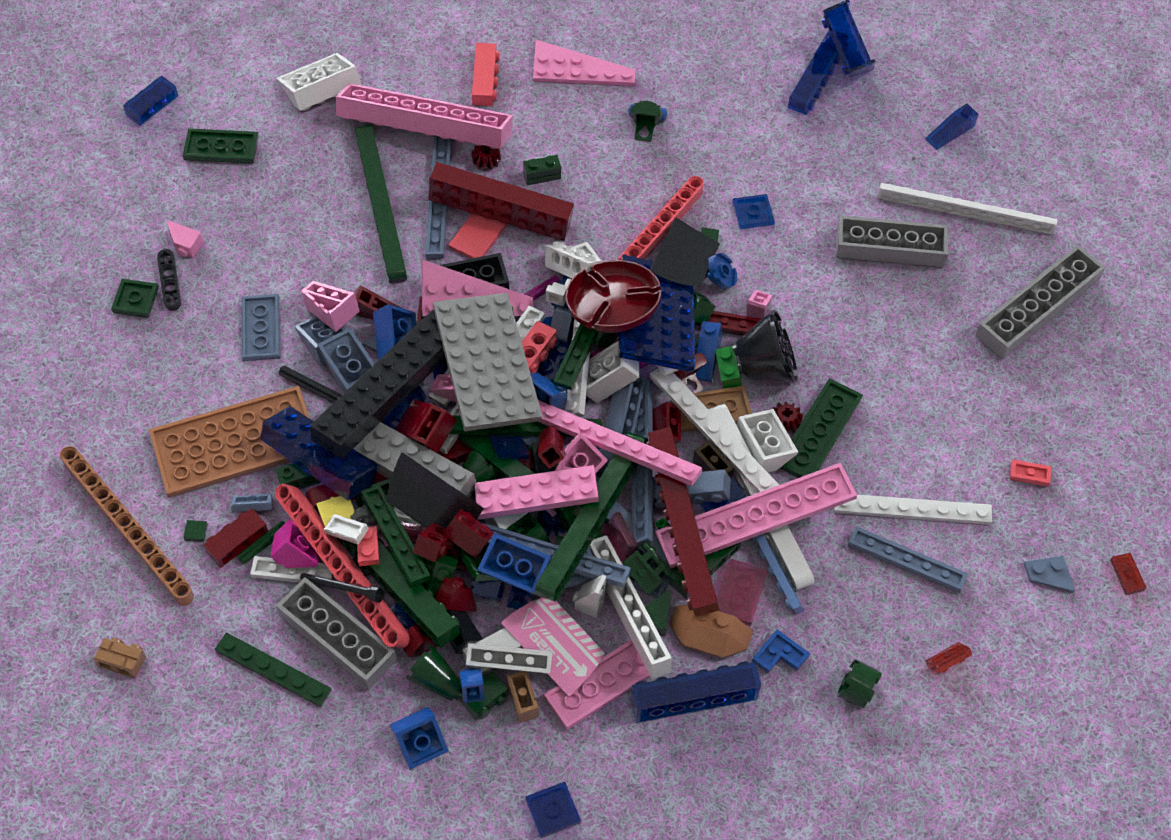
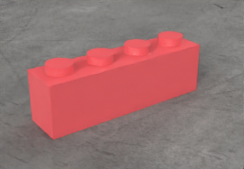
M476 43L472 105L493 106V100H497V90H494V87H498V77H495V74L499 73V64H496V61L500 60V51H497L496 44Z

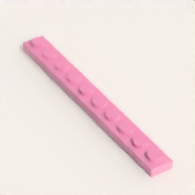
M538 400L542 421L537 422L549 427L553 426L555 429L573 437H576L581 432L597 447L693 486L702 473V467Z

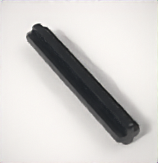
M287 366L280 367L278 372L280 376L332 403L342 396L338 392Z

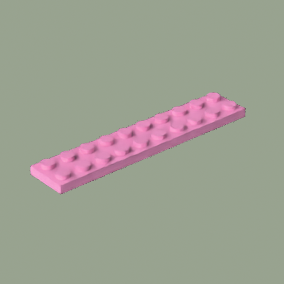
M838 463L697 515L695 518L705 555L857 499V494L842 464ZM669 526L655 531V534L669 567L672 568L678 566L677 562H680V558L675 556L672 546L676 544L675 538L670 537Z

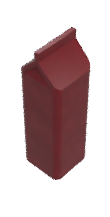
M553 426L545 427L540 433L538 441V456L548 468H552L564 459V439Z

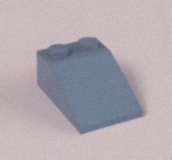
M316 316L295 325V329L306 347L321 366L327 364L317 344L346 330L342 326L335 332Z
M351 327L317 344L343 394L374 365V362Z

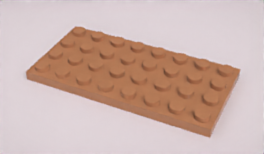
M299 386L149 429L167 497L320 452L319 445L311 440V421Z

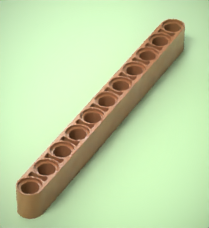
M73 446L63 448L60 452V457L66 469L174 600L182 606L190 604L194 599V594L189 583L80 452ZM152 550L151 553L145 554L147 551ZM164 564L162 567L156 568L158 565ZM175 578L174 581L168 582L169 579ZM182 592H187L186 595L179 596Z

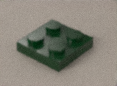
M121 279L111 308L112 312L149 318L159 289L158 283Z

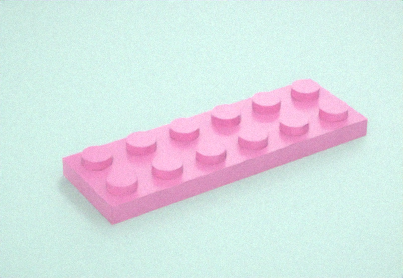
M594 465L475 483L476 503L484 508L478 520L599 502Z
M632 640L604 656L595 670L571 696H568L559 686H556L546 692L544 698L566 730L649 679L650 675Z

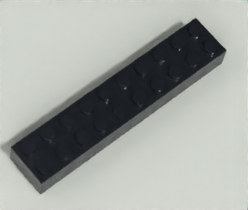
M434 309L310 425L311 440L338 458L343 459L446 359Z

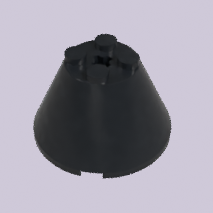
M776 310L770 311L733 345L735 355L739 357L740 363H738V368L741 374L744 373V375L750 378L796 383L798 382V375L794 376L793 371L797 370L793 349L786 328L781 327L779 321L782 319Z

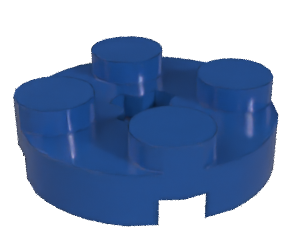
M719 253L708 258V278L711 282H715L722 290L729 289L737 283L736 268L732 269L730 264L732 260L726 254Z

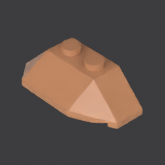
M688 605L675 606L669 623L682 646L721 659L746 651L753 633L749 627L735 616L716 611L696 617L693 610L689 611Z

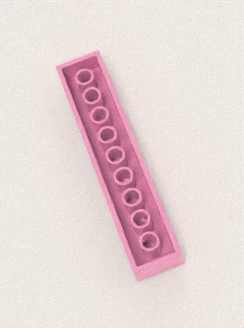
M351 83L336 96V116L344 119H355L362 123L370 122L375 123L377 126L385 125L393 129H405L409 132L424 133L427 136L435 135L440 136L442 139L450 138L458 142H470L477 146H490L492 149H501L512 135L513 115Z

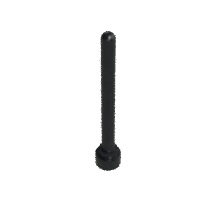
M307 573L300 575L301 580L306 577L314 584L365 595L370 601L380 603L385 596L384 587L378 585L363 587Z

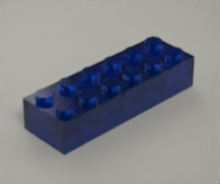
M288 406L262 423L261 440L347 501L375 483L378 465L354 449L343 459H340L313 442L310 432V425L313 421L292 406Z
M744 661L731 667L723 665L710 671L702 669L689 675L681 673L673 678L660 677L652 682L639 681L632 685L630 702L635 723H641L755 701L759 696L761 682L756 663Z

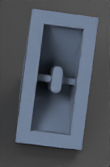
M558 306L554 310L551 327L557 330L556 338L558 340L567 342L574 317L568 308Z

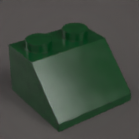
M445 554L444 557H440L436 562L420 556L430 573V580L423 582L422 586L433 593L434 599L444 578H453L459 557Z

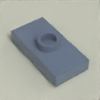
M272 494L233 496L231 510L232 512L248 511L251 508L255 512L272 510Z

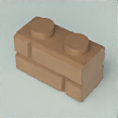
M115 637L111 640L104 638L100 649H98L94 657L96 665L136 679L146 658L142 650L143 648L137 644H131L130 646L123 644L122 640Z
M527 671L508 675L507 686L518 722L539 717V707L535 700Z

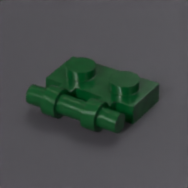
M646 541L640 546L645 553L641 556L635 550L622 562V565L631 568L630 576L648 595L663 582L658 575L663 572L668 577L672 571L668 567L669 564L666 560H662L656 553L655 547H651ZM649 558L657 565L654 570L646 562Z

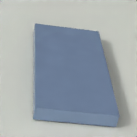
M279 294L243 296L242 361L281 359Z

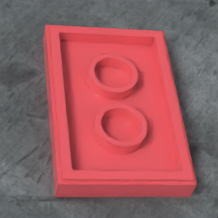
M471 214L448 247L470 259L485 256L507 224Z

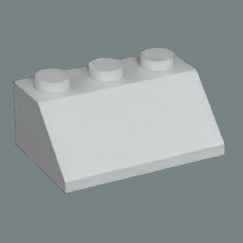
M625 338L620 339L589 359L586 396L596 403L608 398L639 378V362Z
M774 409L738 418L737 427L751 455L767 472L778 470L798 454V450Z

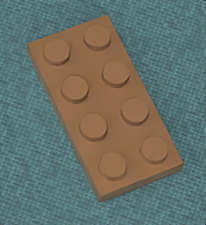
M745 386L693 393L707 409L725 404L735 424H737L740 416L752 414ZM681 411V432L698 430Z

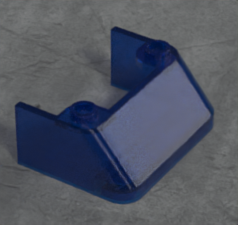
M844 0L824 9L821 22L824 29L828 28L843 63L841 69L844 76L853 77L873 70L875 59H870L849 10L850 1Z

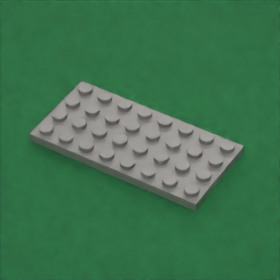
M508 293L433 302V309L464 431L542 421L541 409Z

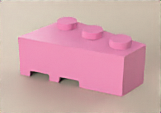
M312 281L301 291L306 309L335 332L360 311L355 293L315 281Z

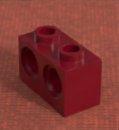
M432 523L418 535L413 553L436 562L440 557H444L447 551H451L455 543L443 535V532L446 530L445 527Z

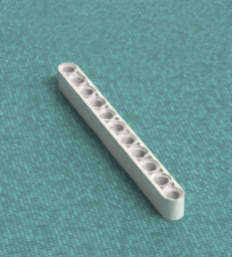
M721 404L708 409L750 453L727 406ZM734 468L733 472L745 496L749 497L757 494L758 492ZM788 525L765 533L789 582H792L794 585V591L813 585L815 582L813 574Z

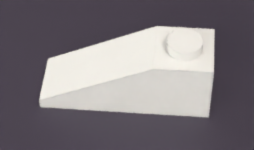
M601 575L583 584L580 591L575 592L572 600L575 603L574 610L594 618L598 617L605 601V575Z

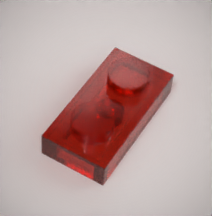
M1131 552L1113 556L1110 561L1125 595L1145 591L1147 587Z
M957 642L925 661L928 668L939 674L946 672L955 664L965 661L966 658L972 655V652L968 646Z

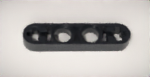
M163 249L157 254L163 301L166 309L175 311L181 306L175 257L171 250ZM168 255V263L165 264L164 256ZM166 270L173 271V273L168 276L163 274ZM168 285H175L173 290H166ZM170 296L174 297V304H171Z

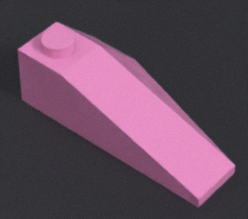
M580 432L566 446L564 459L558 463L555 471L594 465L596 473L608 460ZM546 509L552 517L556 515L554 509Z

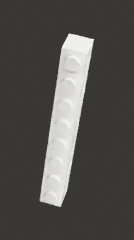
M607 535L593 539L589 546L592 556L622 565ZM628 577L624 588L606 583L605 589L651 679L671 673L672 658L630 578Z

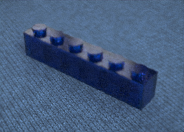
M830 29L828 30L789 97V109L807 115L809 110H813L816 103L815 99L820 98L822 87H826L828 84V76L833 75L836 68L835 64L838 65L840 63L841 54L845 53L848 48L846 43L848 36Z

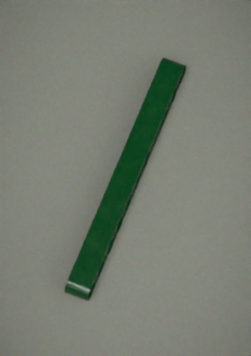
M372 124L354 127L389 283L406 280L405 264Z
M628 432L626 435L644 444L648 441V438ZM614 454L597 483L599 502L584 504L539 578L535 587V595L554 602L558 600L638 463Z

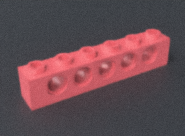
M536 321L522 340L530 373L537 372L541 361L544 362L546 360L549 350L553 349L558 342L556 338L557 330L539 321Z

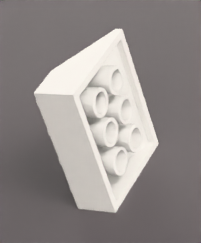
M338 53L276 78L292 104L299 111L308 110L312 105L322 104L326 99L336 97L349 83L362 85L356 66Z

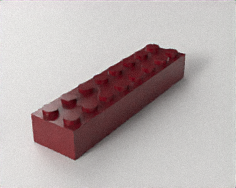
M436 162L429 178L428 200L434 203H440L470 214L483 216L486 219L500 221L503 224L532 231L555 240L565 241L571 225L574 203Z

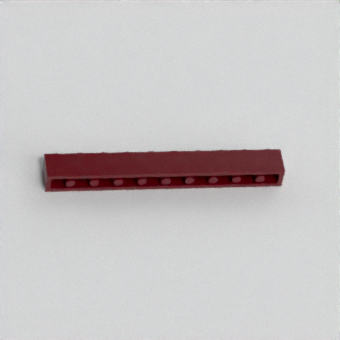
M671 427L648 433L649 441H646L647 445L679 458ZM658 472L655 475L657 486L662 488V491L659 492L662 504L666 503L667 508L663 510L666 521L670 520L671 526L668 527L670 537L675 538L676 544L672 546L675 556L680 558V562H677L680 574L684 573L685 580H682L684 592L689 593L690 598L686 599L689 611L693 610L696 617L719 611L687 484Z

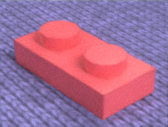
M1012 460L1010 480L1049 486L1051 466Z
M377 526L368 527L369 529L359 545L357 544L359 566L380 564Z

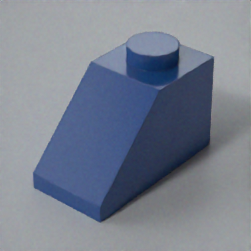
M467 668L464 671H460L463 702L485 700L481 669Z

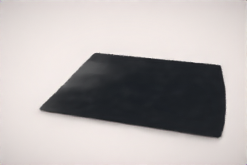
M676 218L650 271L679 284L700 287L709 269L708 258L716 254L720 243Z
M401 452L389 484L386 498L388 503L425 528L429 527L432 523L447 528L461 509L469 512L476 520L484 509L482 506Z

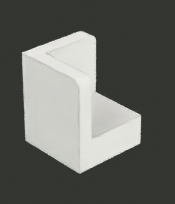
M567 278L565 285L556 282L552 286L548 285L546 301L564 306L566 302V289L571 279Z

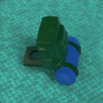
M639 101L638 103L631 104L628 112L636 124L634 139L651 142L655 126L660 121L664 122L668 116L667 109L661 108L660 105L657 106L656 103L651 101ZM643 126L647 127L649 131L647 137L639 135V131L643 129Z

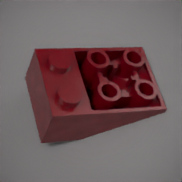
M413 400L395 430L438 453L457 420L449 412L438 406Z

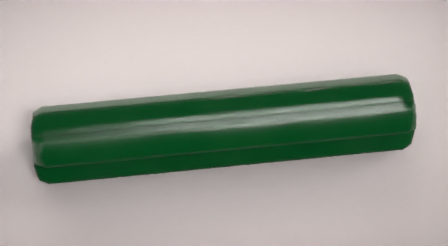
M280 521L237 555L238 560L242 564H246L273 543L274 534L285 522Z

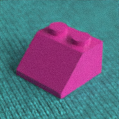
M289 519L274 534L271 558L277 564H281L285 568L316 567L318 565L319 555L293 521Z

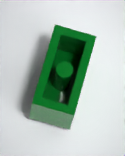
M733 346L715 349L723 389L742 386L738 360Z

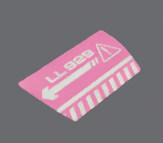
M546 598L534 600L519 608L501 622L523 648L552 651L551 670L547 674L568 696H571L584 683L605 654L557 601L554 602Z

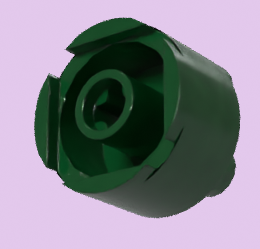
M854 659L849 666L852 670L845 674L837 697L860 708H865L867 702H870L875 691L872 688L879 682L882 673Z

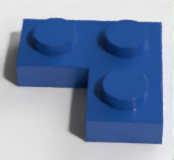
M776 629L752 658V662L769 673L781 659L798 671L808 659L810 653Z

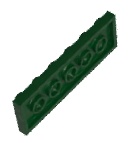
M829 378L791 439L798 450V454L780 467V469L798 478L819 471L860 403L863 394Z

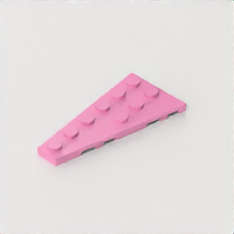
M536 40L533 82L635 86V69Z
M421 260L422 317H425L433 310V302L501 293H508L510 303L513 306L514 317H521L528 306L533 307V297Z

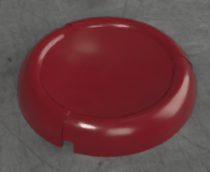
M611 260L593 264L590 266L591 271L589 272L586 269L581 270L572 278L566 289V303L571 315L583 326L603 333H619L639 327L653 316L661 299V286L655 274L640 264L623 260Z

